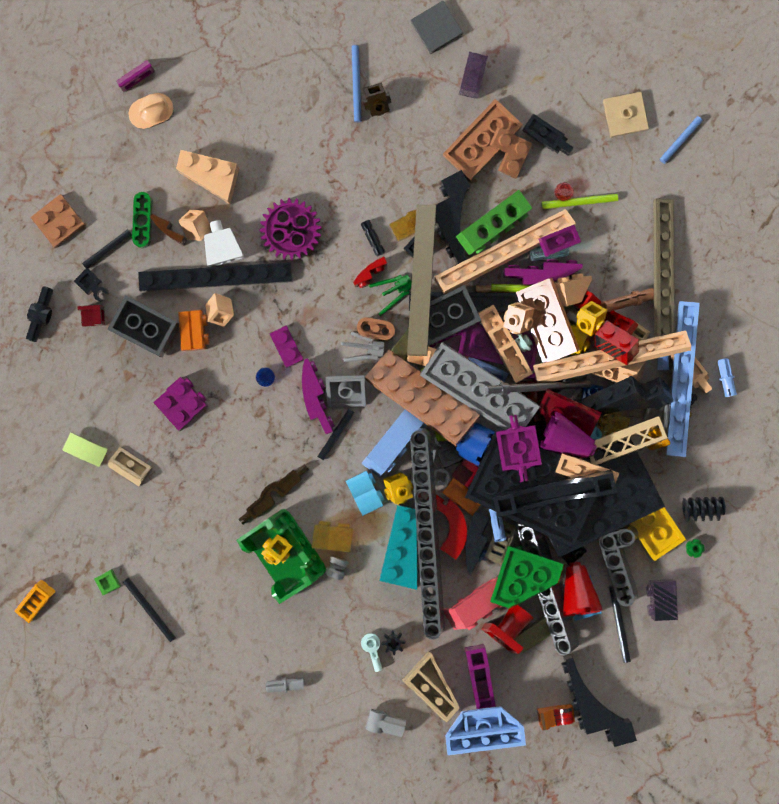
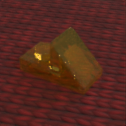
M416 210L407 212L406 216L389 224L398 242L415 234Z

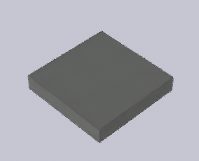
M444 1L439 2L411 19L413 27L430 54L463 34Z

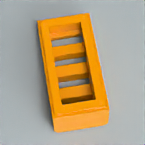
M658 427L650 430L647 436L655 439L661 437L662 433ZM666 439L647 447L649 450H655L670 445V441Z
M40 580L14 612L30 623L56 591L46 582ZM35 594V595H36L38 598H40L42 601H39V600H38L35 596H33V595ZM28 601H31L35 606H37V608H35ZM25 606L26 608H28V609H29L31 612H33V613L30 614V613H29L28 611H26L23 607Z

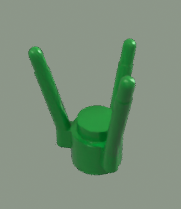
M399 275L369 285L372 288L395 282V286L383 292L382 295L385 296L396 290L398 293H401L378 313L379 316H382L404 296L409 294L412 281L408 275L403 277Z

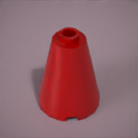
M581 562L570 563V567L566 568L564 616L586 615L603 611L586 566L581 565Z

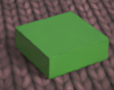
M113 569L94 578L102 595L121 586Z

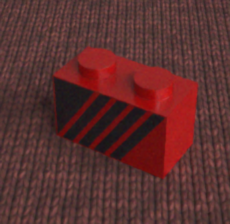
M606 321L595 333V347L628 366L639 353V339Z

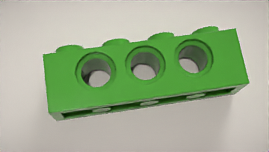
M518 190L459 233L456 238L469 255L473 252L478 254L486 248L485 243L490 241L492 244L500 238L499 233L504 230L506 233L515 227L513 222L516 220L521 222L529 216L527 212L532 207L520 190ZM507 210L512 213V217L507 214ZM492 220L497 222L498 228L493 225ZM478 231L483 233L484 238L479 237Z

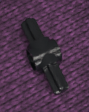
M42 287L38 302L32 303L28 309L27 319L31 323L26 339L29 341L37 342L42 325H48L50 322L52 309L48 306L53 289L49 287Z

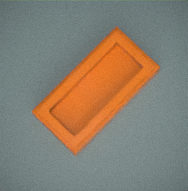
M453 477L442 493L473 516L481 505L465 498L468 488Z

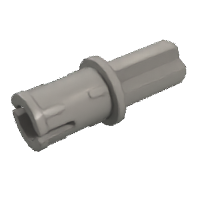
M284 677V680L266 682V691L268 693L281 691L287 693V691L304 690V677L286 679Z

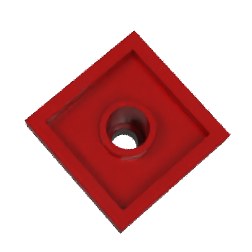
M516 605L508 609L498 626L493 623H485L481 630L510 653L520 654L523 647L515 641V638L534 618L522 607Z

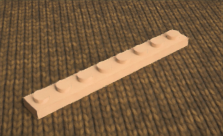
M565 209L436 275L434 280L445 295L540 246L539 238L573 224L576 226V223Z
M686 330L639 341V353L629 364L691 351V343ZM602 350L536 364L533 365L537 383H549L625 366V364Z

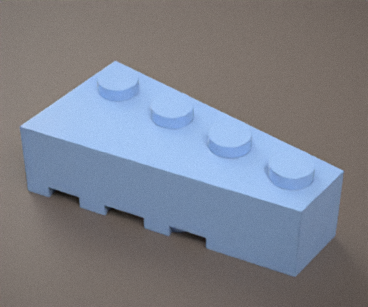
M405 409L364 459L362 464L378 477L385 471L389 473L396 464L393 462L397 456L401 458L407 451L405 446L410 441L412 433L420 427L425 428L426 424Z

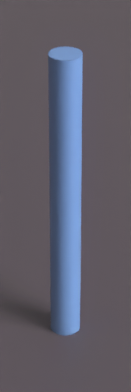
M353 45L351 47L354 122L359 123L362 122L359 46Z

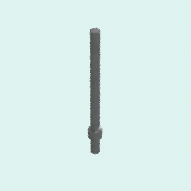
M590 380L514 385L500 383L496 386H486L485 393L509 395L512 392L545 391L547 389L591 388L592 383Z

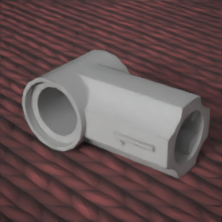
M370 709L365 729L373 733L381 734L383 732L402 737L406 720L389 716L387 713L377 709Z

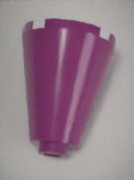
M555 412V416L551 417L543 433L546 438L544 441L541 440L539 447L583 458H588L589 455L593 456L597 448L594 445V439L558 412Z

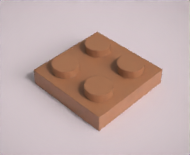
M61 194L30 217L54 248H57L85 226V223Z

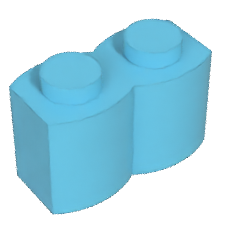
M364 471L346 480L362 516L383 506L382 501L385 499L380 490H375L373 484L376 481L372 473L368 474L367 471Z

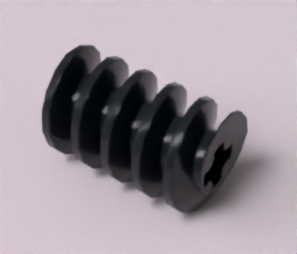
M689 497L687 500L683 498L682 501L683 515L687 522H689L690 516L693 517L695 522H697L698 516L701 517L702 521H705L706 516H708L709 521L713 520V516H716L717 521H720L721 515H725L726 512L723 497L718 499L716 497H711V499L704 497L703 500L700 497H696L695 500Z

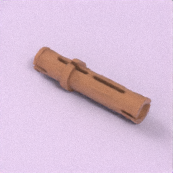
M649 288L640 292L636 290L629 295L602 301L600 306L605 308L607 312L632 305L639 306L643 302L654 300V289Z

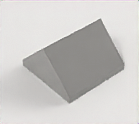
M364 375L326 377L328 407L366 406Z

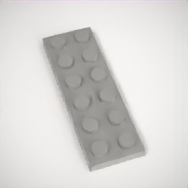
M443 342L440 343L420 373V376L505 430L511 428L509 416L513 415L514 421V415H517L519 426L526 427L540 407L539 404L520 392H512L509 395H500L499 393L486 394V386H496L505 382Z

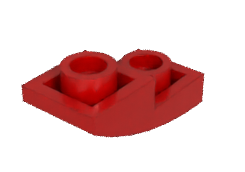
M385 257L377 259L362 270L354 280V286H359L361 289L370 285L369 281L373 280L371 272L377 274L385 270L384 267L387 266Z

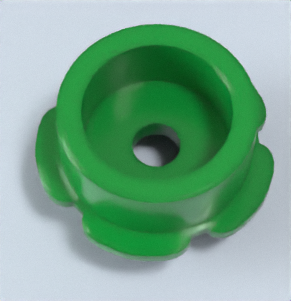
M693 539L686 544V553L690 557L699 558L702 556V552L705 551V546L699 539Z

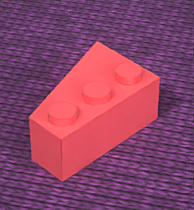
M498 577L482 584L464 599L460 598L457 600L458 603L451 608L446 607L444 609V615L454 630H470L478 625V620L491 616L493 614L492 610L496 607L498 609L503 607L490 602Z

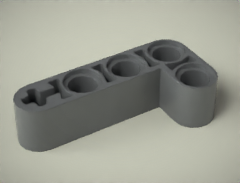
M631 525L613 531L599 540L617 600L625 607L632 605L638 597V591L623 548L632 545L638 538L637 529ZM624 532H630L632 540L626 539ZM606 537H611L614 540V544H608ZM612 555L618 556L620 563H615L612 560ZM623 574L626 577V581H620L617 575ZM626 593L627 595H631V598L629 599L628 596L625 597L624 594Z

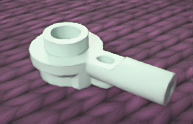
M368 633L362 638L361 646L363 650L370 653L375 672L383 670L377 652L380 646V639L376 634Z

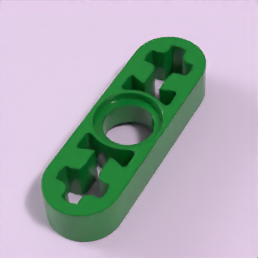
M146 192L137 193L133 200L132 241L139 248H146L151 243L152 219L150 217L152 215V198ZM143 196L148 200V202L144 203V209L148 210V212L138 211V209L142 210V204L138 201L142 200ZM140 215L147 216L148 220L145 225L138 224L137 219ZM137 228L147 229V231L143 230V236L146 240L142 244L137 240V238L141 237V231L137 230Z

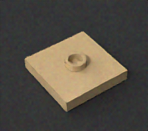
M641 92L603 100L610 138L649 129Z

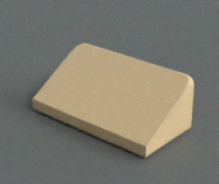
M121 447L118 448L108 462L109 468L137 486L143 483L152 469L151 466Z

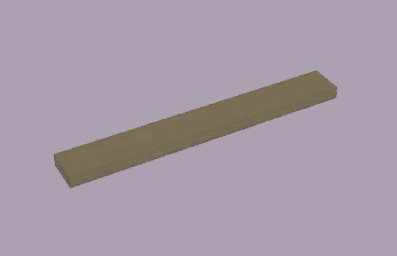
M656 198L653 200L654 338L675 333L674 199Z
M417 204L408 356L428 355L436 205Z

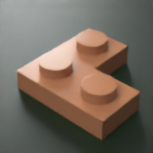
M497 127L490 145L505 152L498 171L517 179L532 143Z

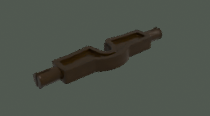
M304 464L298 470H292L280 481L267 485L261 492L260 498L246 509L247 512L239 518V521L244 525L251 518L256 519L264 511L274 506L275 501L271 497V492L276 491L281 497H284L302 480L301 476L310 469L307 467L303 470L306 467Z

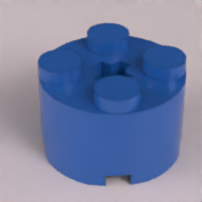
M476 422L464 440H461L457 445L456 451L459 452L458 456L480 466V461L483 459L495 431Z

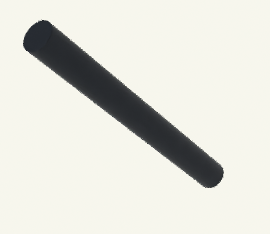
M130 578L123 581L124 585L168 641H173L176 638Z
M609 586L623 663L631 662L621 607L613 586Z

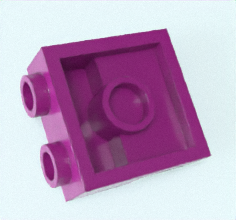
M179 377L153 402L178 431L183 429L208 406L205 402L207 400L200 391L197 393L192 388L194 384L187 377L185 379Z

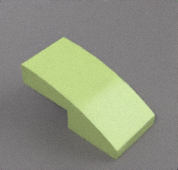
M70 432L62 450L100 467L108 449Z

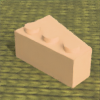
M181 150L176 167L179 173L231 205L240 169L236 163Z

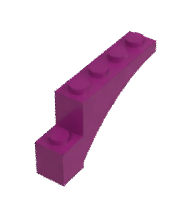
M479 644L465 647L476 709L496 707L485 645Z

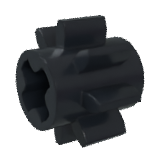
M392 630L391 635L384 634L386 641H383L382 645L387 646L386 653L390 650L395 655L397 650L403 651L401 644H405V640H400L402 633L396 635L394 630ZM393 638L396 642H399L396 643L395 647H392V644L390 643L391 639Z

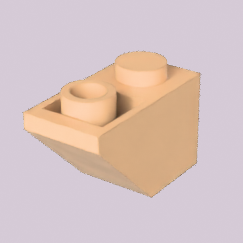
M583 273L573 274L571 279L569 277L558 278V282L554 284L562 305L569 306L582 302L592 281V276H583Z

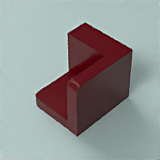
M77 306V309L81 311V324L83 327L105 326L104 306Z
M463 459L452 473V477L468 487L479 467Z

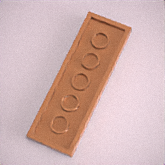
M388 350L365 376V380L453 445L457 446L479 420L480 414L420 376V371L391 350Z

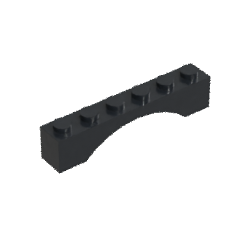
M612 470L496 493L493 499L497 517L556 502L617 493L613 472Z

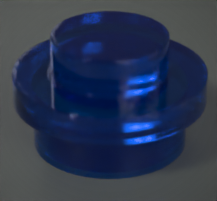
M261 368L256 373V381L259 385L268 387L275 381V374L269 368Z

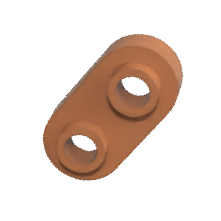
M365 317L360 319L357 324L359 335L365 338L389 341L395 334L393 324L388 321ZM368 325L370 330L364 331L363 326ZM388 329L389 333L384 335L381 331Z

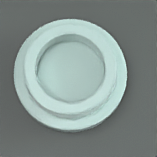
M519 334L518 338L515 339L516 343L523 352L526 350L530 351L531 340L527 335Z

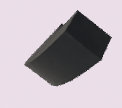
M476 511L470 523L466 542L467 573L470 576L488 543V538L482 535L489 523V517Z

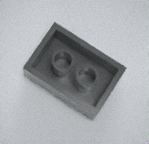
M465 285L431 301L428 347L481 322V318Z
M125 295L107 330L163 358L179 328V323Z

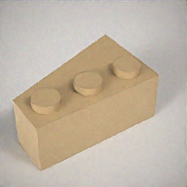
M427 652L402 681L447 723L460 707L447 685L441 670L438 668L432 653Z

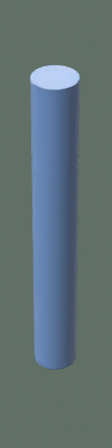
M697 116L662 155L660 158L662 163L666 164L703 122L702 118Z

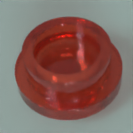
M563 182L556 186L554 194L558 200L568 201L573 197L574 189L569 183Z

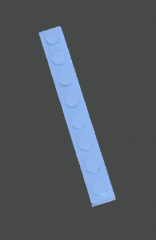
M680 301L678 306L676 332L686 330L691 343V351L674 354L671 394L674 402L670 403L667 437L670 445L666 446L665 455L686 457L700 304L695 302Z

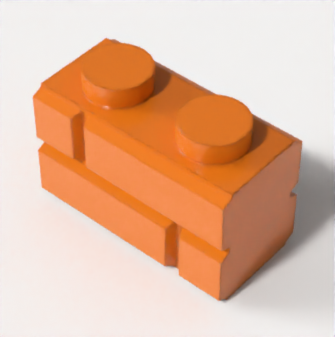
M202 310L178 312L181 351L206 350V345L210 343L209 334H205V326H208L207 314L204 315Z

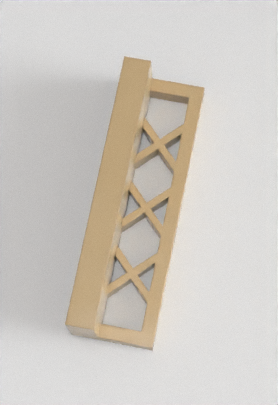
M658 416L595 440L596 451L603 449L606 450V453L602 459L595 461L594 455H589L591 463L599 465L666 440L668 437ZM658 427L662 433L661 437L655 439L647 436L650 430ZM637 435L643 436L641 444L635 446L629 443L632 437ZM620 441L625 444L621 452L616 453L610 450L614 443Z

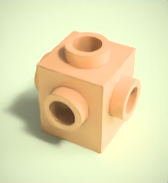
M518 302L510 304L504 314L505 322L503 327L510 329V332L514 334L529 331L533 324L534 308Z

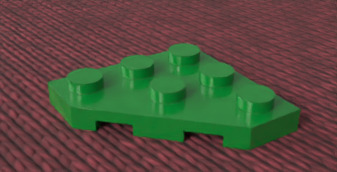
M508 546L490 602L506 608H512L559 584L565 564Z

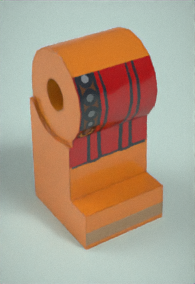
M555 705L537 709L539 725L542 731L548 730L550 727L568 725L575 722L573 705Z

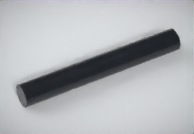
M128 229L84 261L82 263L85 268L91 267L131 237L132 233Z
M350 409L346 411L318 454V458L324 461L355 412Z

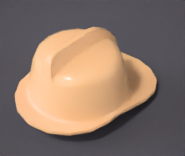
M149 94L131 105L129 119L137 128H150L171 117L173 103L165 94Z

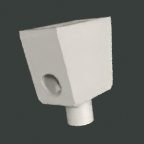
M221 220L210 222L212 233L204 235L207 266L216 267L245 259L231 228L223 229Z

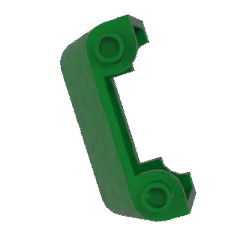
M281 509L236 540L242 551L246 553L254 551L275 582L271 587V594L279 604L314 583L326 572L324 562L291 513L286 509ZM278 534L284 537L293 547L289 550L290 556L284 563L280 562L277 565L269 564L261 554L265 549L262 546L269 537L273 539Z

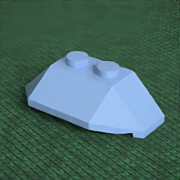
M501 706L462 711L445 735L448 755L526 745L524 726Z

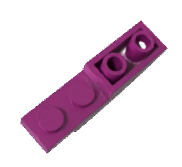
M548 259L547 262L542 264V270H539L538 266H528L527 269H520L519 265H508V268L504 269L503 278L522 279V285H534L548 278H552L554 282H557L558 278L569 277L581 270L583 264H578L576 260L558 263L559 260Z
M307 358L304 359L302 369V391L305 406L310 420L318 418L327 435L333 432L332 428L335 425L331 416L327 417L324 412L327 407L323 399L319 400L318 398L325 394L323 390L326 387L322 378L318 379L315 372L318 369L314 361L310 362Z

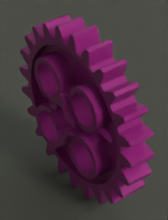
M288 198L287 203L280 199L279 206L274 202L273 210L269 207L267 208L269 215L263 214L266 221H260V224L265 226V228L259 229L261 233H265L261 237V240H267L264 246H271L269 249L270 253L276 250L275 256L277 258L283 254V260L290 256L291 261H293L294 255L301 259V253L308 256V249L314 251L312 244H319L315 238L321 237V234L317 233V231L322 230V227L316 225L321 221L319 218L314 219L317 212L311 213L312 206L310 205L305 208L306 202L303 201L300 205L297 198L294 203L291 202L290 198ZM281 214L288 215V220L286 222H280L278 220ZM300 218L307 219V224L303 227L297 225V221ZM274 225H280L285 228H290L293 225L295 230L307 231V234L297 231H291V234H289L287 229L275 228ZM278 232L284 233V239L281 241L274 239L275 234ZM297 236L303 238V242L300 245L293 244V239Z

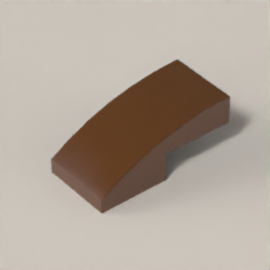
M153 214L150 218L163 233L177 243L185 245L187 238L171 231L173 224L170 221Z

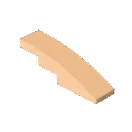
M491 305L480 311L478 314L481 318V324L514 382L517 383L532 375L533 373L516 341L512 338L508 328L503 327L504 322L495 306Z

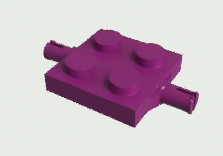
M513 415L509 416L511 428L496 432L502 471H519L520 482H524V479L526 482L529 481L526 469L542 465L535 426H519L517 415H514V421Z

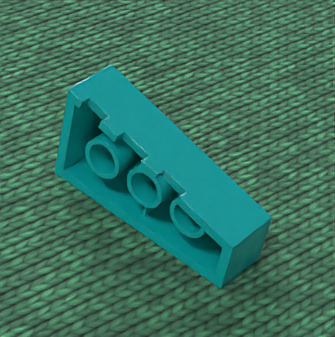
M397 504L379 581L417 590V527L415 508Z

